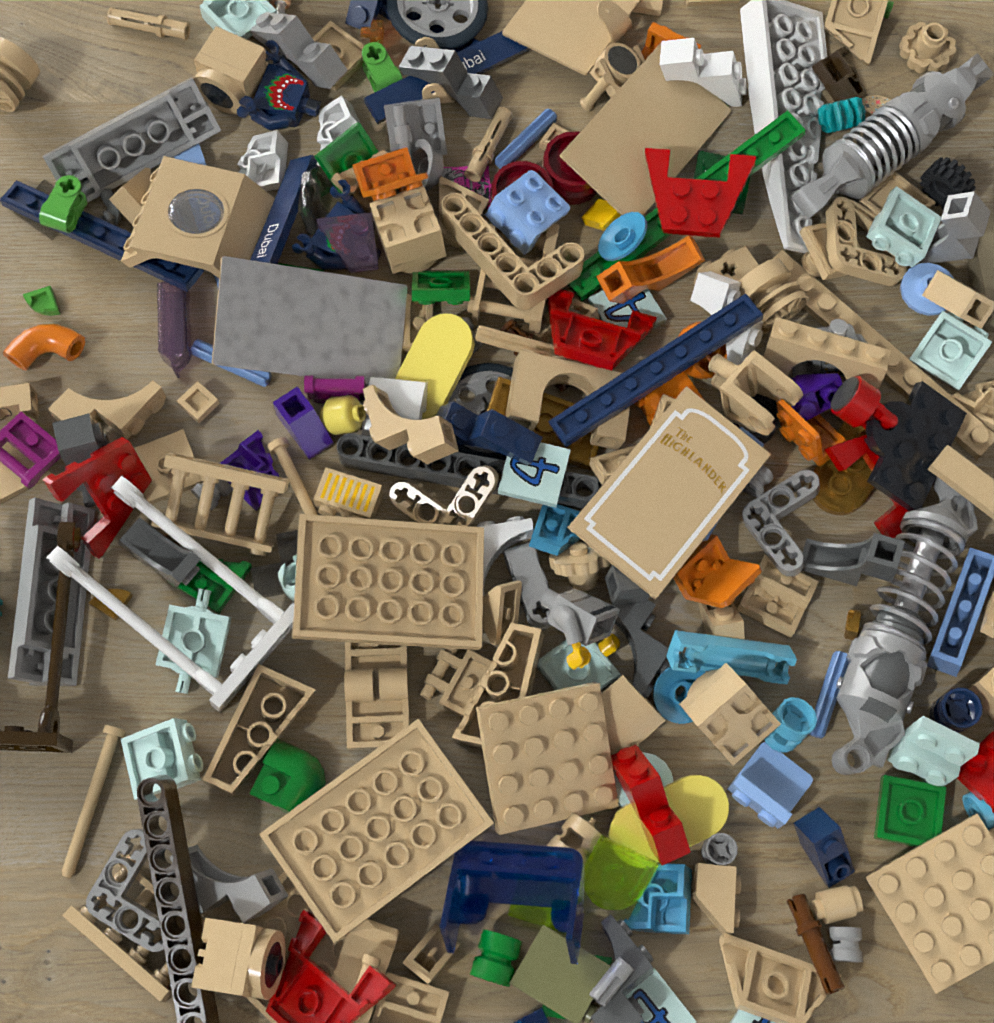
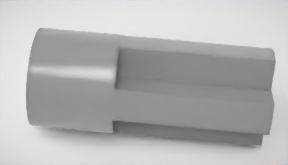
M618 957L589 995L605 1008L634 969Z

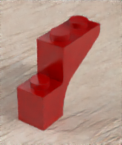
M635 744L611 755L613 771L637 814L651 851L660 864L663 866L691 853L682 822L669 806L660 775L639 747Z

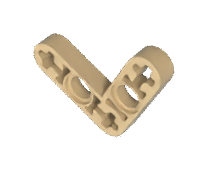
M488 465L474 468L449 507L410 481L394 484L390 490V500L395 507L418 523L446 525L455 522L457 517L460 516L466 518L467 521L464 519L459 520L458 526H472L497 487L499 476L497 471ZM487 472V480L490 484L482 485L478 493L470 490L469 487L474 489L479 485L481 479L478 477V474L481 475ZM407 488L409 490L407 492V495L410 498L416 500L419 499L420 496L421 500H419L416 504L409 499L402 501V494L399 492V490ZM464 496H470L474 499L475 508L472 512H466L462 509L461 500ZM425 503L431 504L435 509V516L432 520H427L422 516L421 509Z

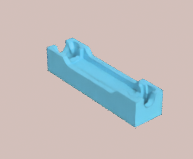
M678 630L674 632L666 655L672 670L696 673L699 670H716L727 663L738 675L757 677L764 682L786 685L790 679L788 674L789 665L795 666L797 661L789 645ZM684 647H687L685 653L679 654L680 651L683 652Z

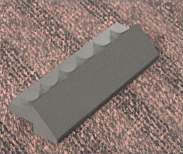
M191 77L42 157L56 181L67 175L77 177L81 183V192L86 195L87 202L99 197L105 189H114L129 181L145 167L151 169L161 164L163 156L172 158L219 133L221 129Z
M36 497L29 500L8 679L28 682L29 685L47 686L59 569L50 563L47 557L58 546L57 531L59 523L75 522V528H81L82 537L93 527L95 509L70 502L62 505ZM81 539L79 550L74 552L73 559L88 574L90 551ZM72 577L60 686L73 687L77 684L87 589Z

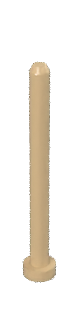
M280 437L268 444V449L271 454L277 455L287 478L290 479V485L304 514L318 515L287 451L289 447L287 438Z
M109 725L104 726L102 733L106 734V738L61 871L62 876L71 878L75 873L118 740L125 737L126 731Z

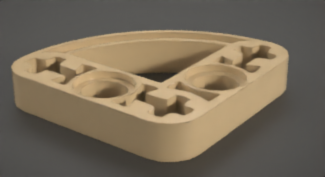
M845 197L835 198L826 208L828 259L832 268L839 273L886 286L897 285L907 272L906 266L899 265L895 261V256L886 250L881 251L883 254L859 248L857 244L856 224L868 233L876 215L853 200ZM837 230L842 231L846 235L847 240L842 239ZM863 260L870 263L873 270H869L864 265Z

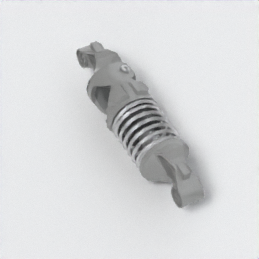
M977 53L959 68L944 74L935 71L923 74L916 79L910 92L902 93L900 96L886 102L877 111L873 112L872 116L867 117L864 122L851 129L850 133L845 134L842 139L836 140L835 143L827 147L822 155L824 170L822 177L808 182L793 194L791 199L806 218L809 219L828 204L827 201L833 194H842L853 199L865 197L880 182L885 181L888 176L893 175L902 165L907 164L910 159L923 152L939 131L951 129L960 123L965 116L966 99L973 90L975 91L989 80L994 73ZM853 138H856L858 145L853 142ZM873 165L878 167V171L874 170Z

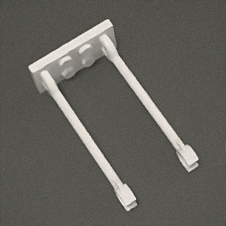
M121 476L111 487L115 490L113 493L130 507H136L185 549L195 553L201 558L200 561L257 607L274 624L268 632L262 629L251 642L252 650L247 656L242 653L230 667L232 674L223 684L220 683L216 678L199 667L82 570L79 563L59 546L47 558L63 574L75 579L193 677L204 689L213 695L209 699L210 704L221 713L251 678L257 665H262L292 630L294 603L284 612L276 604L264 598L144 499L141 491Z

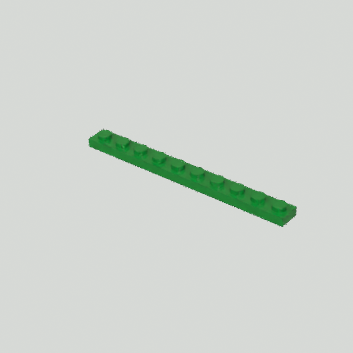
M787 110L730 154L756 156L755 166L749 175L750 177L805 136L806 130ZM730 154L696 179L727 181ZM657 208L645 216L647 220L646 234L638 247L629 255L620 260L607 261L598 251L583 262L581 275L568 284L580 301H584L601 288L596 276L618 261L640 259L672 235L662 233Z

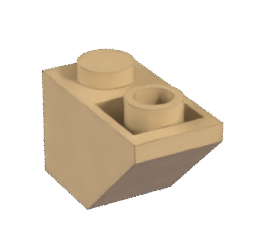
M937 270L922 296L981 329L994 310L993 300Z
M698 603L705 634L745 639L744 621L734 603L724 608Z
M697 863L693 866L692 899L721 934H733L734 928H738L740 922V909L735 908V895H740L741 875H736L737 867Z

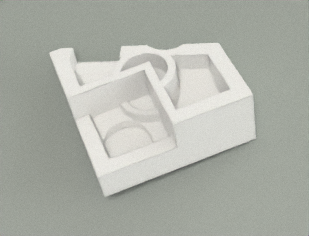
M342 95L319 110L321 127L318 132L317 142L321 144L320 151L353 124L360 123L352 104Z
M278 130L253 136L248 144L247 152L240 158L237 164L241 168L239 173L248 176L265 191L278 190L286 171L288 142Z

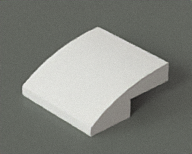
M374 376L370 378L368 386L375 385L386 392L392 407L400 417L422 420V413L426 412L428 382ZM366 413V418L362 423V435L371 437L369 431L371 422Z

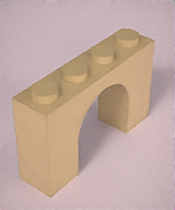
M775 317L763 357L787 376L790 370L798 363L808 360L824 361L836 366L844 374L846 380L851 377L860 376L879 390L887 372L891 350Z
M520 350L514 361L506 417L533 431L539 422L543 392L547 388L557 384H569L579 388L588 396L625 371L621 369L610 371L586 363L572 362L562 356L549 357L541 355L540 352L535 350ZM630 406L592 430L590 444L618 450L626 440Z

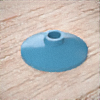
M629 212L615 219L600 238L598 245L599 254L607 261H616L633 252L646 234V218L639 212Z
M671 666L663 671L658 677L653 690V700L658 712L665 719L673 723L686 724L693 722L679 703L687 697L694 681L706 672L702 670L696 673L672 670ZM679 686H684L683 693L676 695V689Z

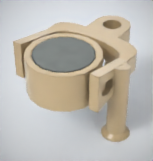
M617 42L611 43L597 58L593 69L589 72L597 81V84L586 97L580 99V105L583 109L592 111L595 102L604 91L611 98L645 61L638 45L631 49L627 45Z

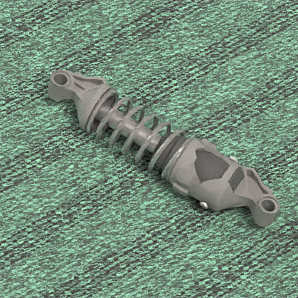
M936 477L933 486L940 502L906 512L900 525L902 533L895 537L899 540L908 538L916 543L915 547L907 543L904 544L903 548L908 551H902L901 556L911 558L909 565L900 561L898 566L906 570L897 569L896 574L903 575V581L901 582L893 578L891 582L900 588L881 586L876 589L882 599L893 605L874 604L870 607L871 612L876 618L872 622L865 623L859 637L852 640L846 656L849 662L844 677L840 676L836 688L839 689L836 699L846 714L854 735L853 740L838 748L832 755L833 768L841 775L861 773L872 765L878 768L883 767L889 750L897 745L905 735L904 717L906 713L910 714L914 702L911 701L915 686L922 684L928 667L925 662L927 652L923 646L932 640L928 627L936 625L939 621L935 609L941 608L945 604V599L941 592L948 590L951 586V579L948 574L953 573L958 568L955 556L963 552L968 538L978 530L977 518L974 513L976 506L938 477ZM949 558L952 566L948 570H944L936 564L937 559ZM931 576H943L945 578L943 587L937 588L930 582ZM887 591L891 593H896L898 595L897 598L894 599L892 597L887 596L883 592ZM936 593L939 597V602L931 606L923 600L924 594ZM918 611H929L933 619L929 623H924L922 617L918 615ZM924 632H925V633H926V638L923 640V635H924ZM848 753H851L855 759L853 767L847 761Z

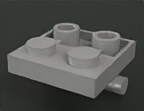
M439 97L384 105L391 152L407 147L412 161L411 146L418 139H425L431 144L433 151L442 155L447 154Z

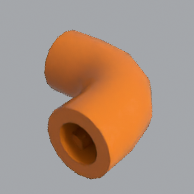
M39 324L24 330L10 342L2 353L11 363L26 371L35 359L44 353H55L68 361L75 360L84 349L85 337L70 328L58 324Z

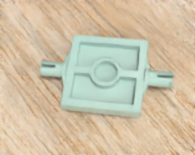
M198 589L195 606L184 608L169 604L162 636L213 677L218 678L232 617L218 615L207 609L212 591ZM159 650L156 665L171 668L175 672L180 673L175 692L188 694L191 676Z

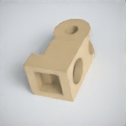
M30 383L0 387V421L8 416H15L21 411L31 420L39 419L37 392Z

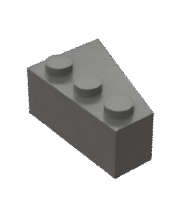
M89 413L52 423L58 451L66 466L73 462L79 464L91 458L90 453L110 443L107 434L103 433L100 422L95 423ZM84 484L80 485L77 490L78 492L82 491L85 507L97 506Z

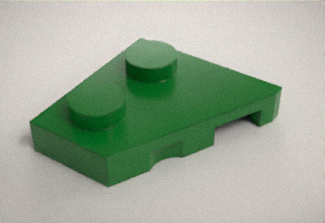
M218 559L242 580L245 579L252 569V565L247 561L237 563ZM199 561L196 564L200 568L198 573L187 585L181 582L176 588L197 600L198 589L212 591L207 608L220 614L236 590Z

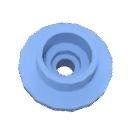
M920 263L908 269L901 280L900 291L902 299L909 308L927 316L939 315L942 311H947L922 296L937 270L953 278L950 272L942 266L933 263Z

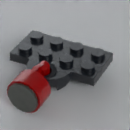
M860 376L847 379L832 398L831 412L853 428L862 426L866 429L867 438L864 441L869 449L879 456L867 482L908 511L922 508L937 477L928 468L947 445L951 447L967 413L923 381L915 383L906 403L890 401L881 404L879 403L881 391Z

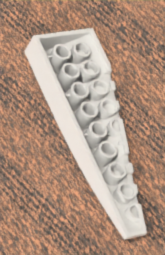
M751 0L740 9L754 132L755 134L787 110L806 130L805 136L762 167L769 201L784 249L806 253L809 251L799 231L805 226L812 225V219L806 218L791 199V196L808 182H812L817 178V173L814 172V164L818 162L821 136L818 109L824 105V102L821 101V91L825 87L812 69V66L827 57L823 13L785 0Z

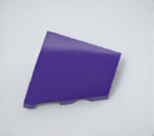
M259 430L242 441L235 452L220 462L221 464L279 477L278 472L273 469V460L270 453L265 452L261 442L263 435ZM249 486V490H245L244 500L255 511H258L263 494L260 493L261 488Z

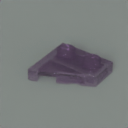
M372 212L317 219L319 230L325 234L330 241L331 247L336 254L340 255L350 273L379 269Z

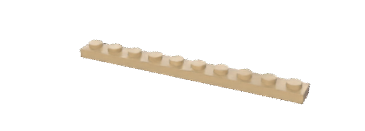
M781 250L774 257L779 258L791 273L788 283L798 282L800 291H804L807 294L809 300L803 309L823 327L830 326L831 321L835 319L844 320L847 324H851L855 334H861L868 344L891 350L884 380L907 400L915 383L923 381L967 413L954 441L972 457L978 460L994 443V432L815 277L808 274L785 251Z

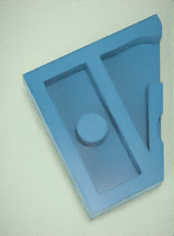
M557 504L556 508L542 505L529 547L556 556L560 555L580 540L576 534L567 528L580 511Z

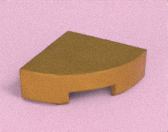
M108 589L111 594L125 605L128 604L133 596L131 592L123 589ZM95 596L89 601L90 606L115 621L119 617Z
M848 610L844 632L845 639L853 640L857 638L861 611Z

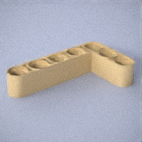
M450 193L442 199L441 220L443 226L516 308L521 310L533 308L581 275L585 254L579 244L573 242L563 244L530 267H527L463 195ZM521 290H527V291H530V292L524 293V292H521Z

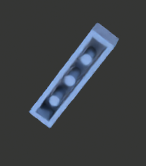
M970 547L928 660V667L957 677L994 576V555Z

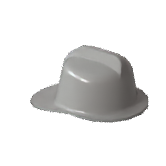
M418 139L411 146L412 164L416 174L427 172L429 178L421 181L426 191L439 183V179L443 175V155L433 151L431 144L427 140Z

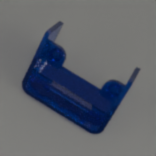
M470 841L454 853L439 927L448 953H454L459 925H473L481 922L488 913L489 903L551 908L553 926L558 931L566 933V943L571 964H578L584 920V863L581 854L577 850L566 847Z

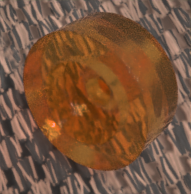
M372 19L371 27H361L360 37L370 39V43L378 42L383 45L384 20Z

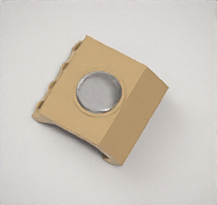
M163 156L160 167L150 176L149 181L151 184L148 191L142 197V207L132 223L134 228L131 236L124 244L125 252L121 262L131 268L148 259L158 258L204 269L219 278L222 257L227 256L250 260L275 198L245 174Z

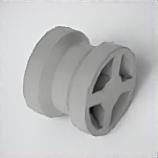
M762 465L743 491L753 497L761 496L764 493V486L773 480L772 472Z

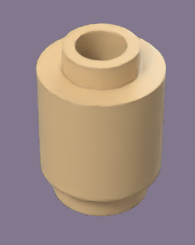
M842 885L816 892L815 900H812V908L818 920L822 919L825 924H830L855 917L858 912L863 911V903L860 893L855 886L848 887L847 885Z

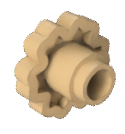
M918 22L916 25L910 26L906 35L902 37L899 44L900 56L908 59L907 67L918 73H924L926 70L939 72L945 70L956 52V41L954 38L947 36L948 29L941 24L934 22L926 25L924 22Z
M577 541L558 556L553 554L549 556L550 567L555 571V574L568 577L569 583L573 585V589L580 591L596 587V580L599 578L598 571L600 568L610 565L609 561L587 543Z

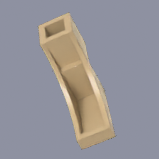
M153 380L140 391L114 400L87 398L68 388L48 410L57 422L89 413L95 423H98L100 420L104 421L128 440L131 435H136L141 431L146 419L152 413H157L163 407L166 396L162 387Z
M375 385L363 389L365 397L363 406L370 418L371 427L369 431L371 438L376 444L392 450L407 443L410 454L426 464L459 451L453 426L450 422L440 416L423 420L402 418L392 407L386 392Z

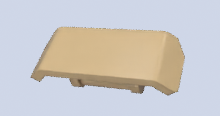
M366 919L347 934L332 978L351 993L369 965L386 975L397 943L399 930ZM375 1005L353 1023H369Z

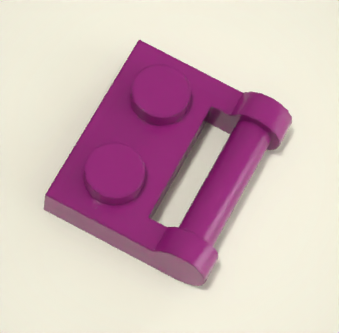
M314 375L304 376V393H307L308 398L313 399L315 403L324 404L329 398L353 395L359 402L360 400H365L363 389L367 387L365 376H355V379L314 378Z
M22 411L0 430V462L21 478V483L28 489L35 486L40 477L61 458L56 439ZM9 442L35 465L27 469L2 448L3 445Z

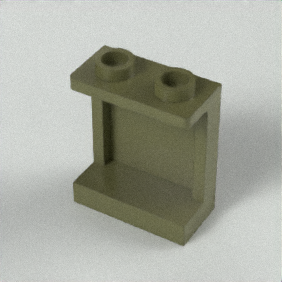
M543 925L510 984L572 1023H590L592 1021L591 1016L596 1013L598 1006L594 1004L595 999L589 993L611 966Z

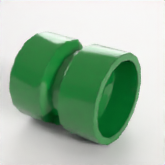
M483 929L478 948L482 953L474 958L470 975L510 987V981L515 970L511 962L518 960L523 941Z

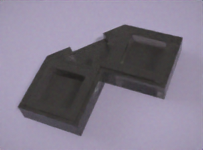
M316 165L302 173L298 210L308 235L315 234L328 216L321 197L330 193L331 187H334L320 165Z
M298 530L276 534L280 563L251 568L254 590L264 598L285 594L279 581L278 572L284 563L287 567L294 562L292 557L297 554Z

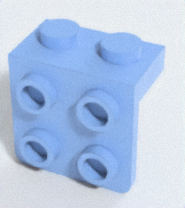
M530 170L494 197L485 216L525 255L532 250L541 233L569 212L570 206L537 172Z
M763 742L727 790L732 793V797L744 807L749 806L757 812V816L761 821L770 827L775 826L778 829L785 825L792 816L790 812L812 784L813 778L783 753L773 750L766 742Z

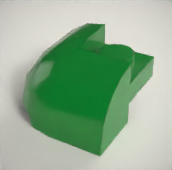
M278 739L262 763L264 765L249 794L279 808L285 813H289L326 785L324 769L319 760L309 752Z

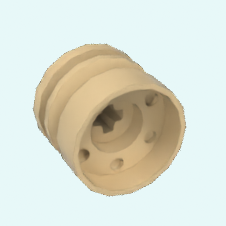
M0 37V110L14 112L19 105V101H22L25 96L24 90L30 89L40 75V69L33 58L22 48Z
M779 258L767 260L739 280L741 282L739 288L740 297L746 293L763 314V320H761L763 321L761 328L763 334L771 332L775 317L790 321L809 300L807 294L804 291H800L798 282L788 283L791 273Z

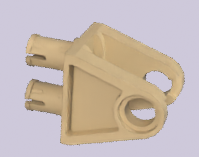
M754 350L739 365L732 363L720 354L714 355L709 362L708 370L715 373L711 380V386L720 391L724 417L735 424L767 436L774 430L776 426L772 421L775 418L751 397L758 393L776 401L783 399L790 406H795L803 397L801 388L792 379Z

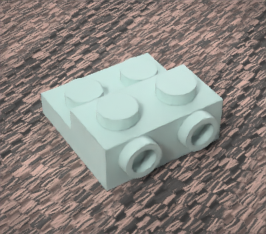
M204 0L199 5L202 18L213 30L217 26L246 40L252 36L250 30L256 24L255 21L260 15L266 12L277 13V10L267 0Z
M896 186L890 191L882 211L875 216L866 237L872 240V245L877 250H886L894 255L895 261L899 265L912 268L925 258L941 221V216Z
M942 311L909 360L959 391L992 341L987 339L989 334L977 326H974L972 329L963 323L964 320L951 312L946 313Z
M922 716L905 729L903 738L889 750L887 761L891 762L898 770L918 775L924 783L946 786L959 777L961 765L978 754L980 744Z
M173 718L121 738L134 800H137L138 785L142 780L150 777L168 775L175 781L177 789L201 780L199 772L203 770V761L194 752L192 742L196 740V732L194 727L187 723V720ZM156 783L153 786L154 795L161 792L160 787Z

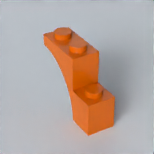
M688 235L668 248L650 256L632 261H618L596 277L610 302L624 304L645 289L661 291L706 260L693 236Z

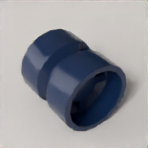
M967 688L951 689L933 702L930 708L931 720L957 733L972 727L979 721L982 715V704L979 697Z

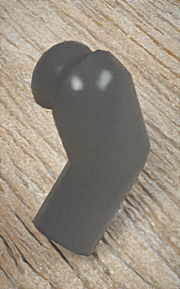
M105 189L101 192L100 198L107 209L103 212L104 216L100 215L99 218L118 226L123 214L109 200L114 195L112 189Z

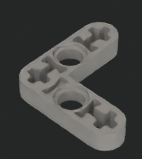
M802 470L749 502L742 511L743 522L746 528L779 572L785 576L798 575L804 568V557L799 547L778 520L818 495L820 491L819 478L815 472L810 470ZM801 481L811 482L812 488L807 489L805 486L801 488ZM793 491H797V498H795ZM777 495H786L790 501L786 506L779 507L773 503V499ZM752 512L761 514L762 522L765 525L762 529L757 519L751 518ZM771 532H776L781 535L782 539L778 544L770 545L765 542V536ZM784 548L790 559L796 558V565L785 564V558L781 552Z
M133 829L126 832L120 839L86 899V907L91 915L151 952H159L164 949L163 941L155 944L153 942L155 936L147 930L142 932L141 935L138 934L144 926L151 931L158 930L160 928L158 915L126 896L148 858L143 829ZM140 836V844L144 846L143 849L135 850L130 859L121 857V854H130L134 844L130 842L131 838L134 839ZM118 863L125 865L128 870V876L123 882L116 881L112 876L113 867ZM106 894L108 896L106 898L108 904L115 907L121 902L122 906L116 912L110 907L100 909V901L97 900V896L100 897ZM127 909L134 910L138 915V923L134 928L126 927L122 921L123 913Z

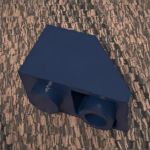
M820 807L793 823L802 848L828 888L855 872L841 827Z

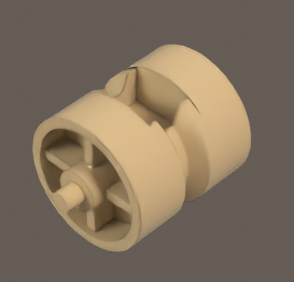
M572 813L561 827L563 833L561 835L555 834L544 848L554 859L555 864L552 868L555 871L562 867L574 875H578L588 862L586 855L588 853L594 854L605 840L593 826L596 822L593 817L587 821Z

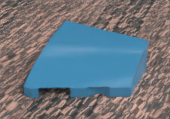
M654 864L647 876L646 886L639 891L635 899L638 901L629 919L625 918L624 922L631 931L689 934L692 869L685 864H665L663 866L661 864Z

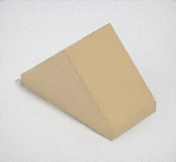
M145 167L109 199L131 224L140 213L142 197L148 191L151 184L149 181L151 176L150 168Z
M517 580L497 585L483 596L482 627L490 643L495 646L501 643L510 623L518 624L521 581Z
M435 923L406 957L403 964L430 985L460 946V943Z

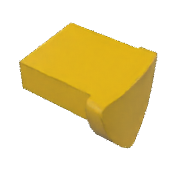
M598 199L581 218L585 226L604 232L615 219L622 215L606 200Z

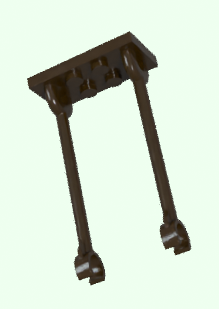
M60 522L57 531V545L73 558L74 552H78L80 547L81 528H75V522ZM60 570L45 707L39 717L38 731L24 730V727L4 726V731L0 730V751L72 753L73 740L60 734V715L58 711L71 577H67Z

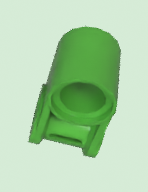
M371 42L363 47L362 68L374 93L403 79L399 69L394 65L382 44Z
M67 175L57 180L47 201L41 207L39 214L41 225L66 233L73 232L81 213L87 205L86 195L81 192V183L77 177Z

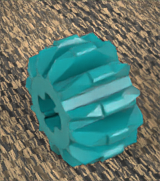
M859 97L825 104L818 109L819 125H821V129L825 133L858 126L859 123L864 122L866 119L865 105H863L862 98Z

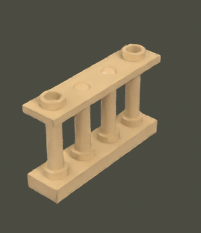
M492 223L489 224L504 241L510 242ZM553 224L549 227L546 234L541 233L534 246L538 247V250L543 251L542 258L556 250L559 224ZM519 257L527 267L542 259L541 257H536V259ZM481 269L476 295H470V301L468 302L467 313H472L473 325H478L480 312L524 319L525 323H529L528 334H540L546 299L529 310H521L512 305L483 301L485 287L500 289ZM521 290V292H524V293L530 292V291H527V290Z
M172 452L166 454L163 467L172 468L171 473L174 474L165 514L167 518L189 535L247 547L248 552L255 555L265 556L266 552L271 553L275 549L276 543L266 541L275 497H278L279 493L284 494L287 491L290 479ZM190 473L202 475L201 480L203 481L194 525L177 521L185 478L189 477ZM220 479L231 482V487H233L224 531L207 528L215 484H218ZM249 486L261 488L260 493L263 494L254 538L236 534L245 490H249ZM152 521L151 526L159 528V533L169 535Z
M118 863L121 868L113 878L118 882H123L128 876V870L125 865ZM139 871L135 879L145 888L134 901L146 907L155 897L153 884L149 878ZM106 894L100 897L97 896V900L100 901V909L104 908L107 904L106 898L108 896ZM71 905L62 915L157 1000L166 1002L171 997L172 990L168 986L170 979L167 962L160 970L156 969L152 972L144 965L147 961L145 957L150 951L140 945L136 949L132 947L128 951L120 944L123 939L121 937L122 934L109 926L104 930L96 923L98 919L88 912L85 905L81 909ZM127 909L122 916L124 925L129 927L138 915L134 910ZM201 916L202 927L204 928L205 918ZM161 929L150 931L155 936L153 942L156 944L162 938ZM185 949L182 951L184 960L190 955Z

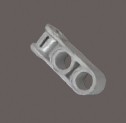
M530 542L503 550V555L513 581L518 580L522 582L520 603L530 627L539 628L543 631L551 627L548 623L551 610L541 605L542 596L549 589L546 576L540 567L537 551L535 548L529 547ZM541 609L542 613H546V617L541 618L539 614H536V610Z

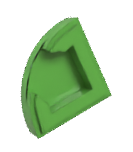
M51 286L23 294L25 301L35 312L47 316L60 315Z

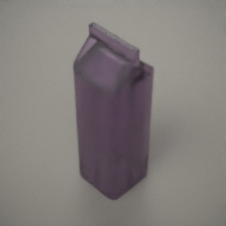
M167 282L157 283L158 352L162 360L173 369L176 377L180 378V372L192 359L190 351V291L186 292Z

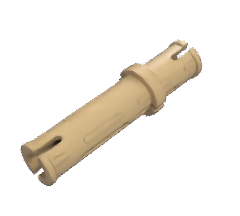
M110 7L107 13V23L109 25L156 33L157 37L162 38L166 35L188 40L190 35L189 22L171 20L166 15L156 17ZM127 18L144 21V24L127 21ZM154 23L170 26L171 29L154 26Z
M505 107L497 108L496 114L480 144L474 148L472 152L473 158L464 172L465 177L470 181L479 182L487 165L492 163L494 151L513 117L509 109ZM498 128L494 138L491 139L495 129ZM484 150H487L482 161H479Z

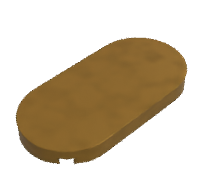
M846 422L838 430L847 441L866 435V429L862 426L853 428ZM860 457L843 471H838L831 459L821 467L817 465L813 471L817 474L820 483V491L813 498V501L820 509L833 515H848L857 511L874 488V486L867 482L872 471L863 457Z

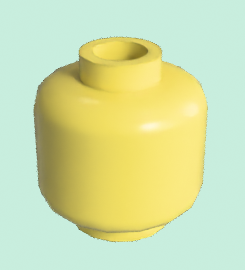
M353 395L329 398L320 410L321 422L333 435L358 432L366 418L364 406Z

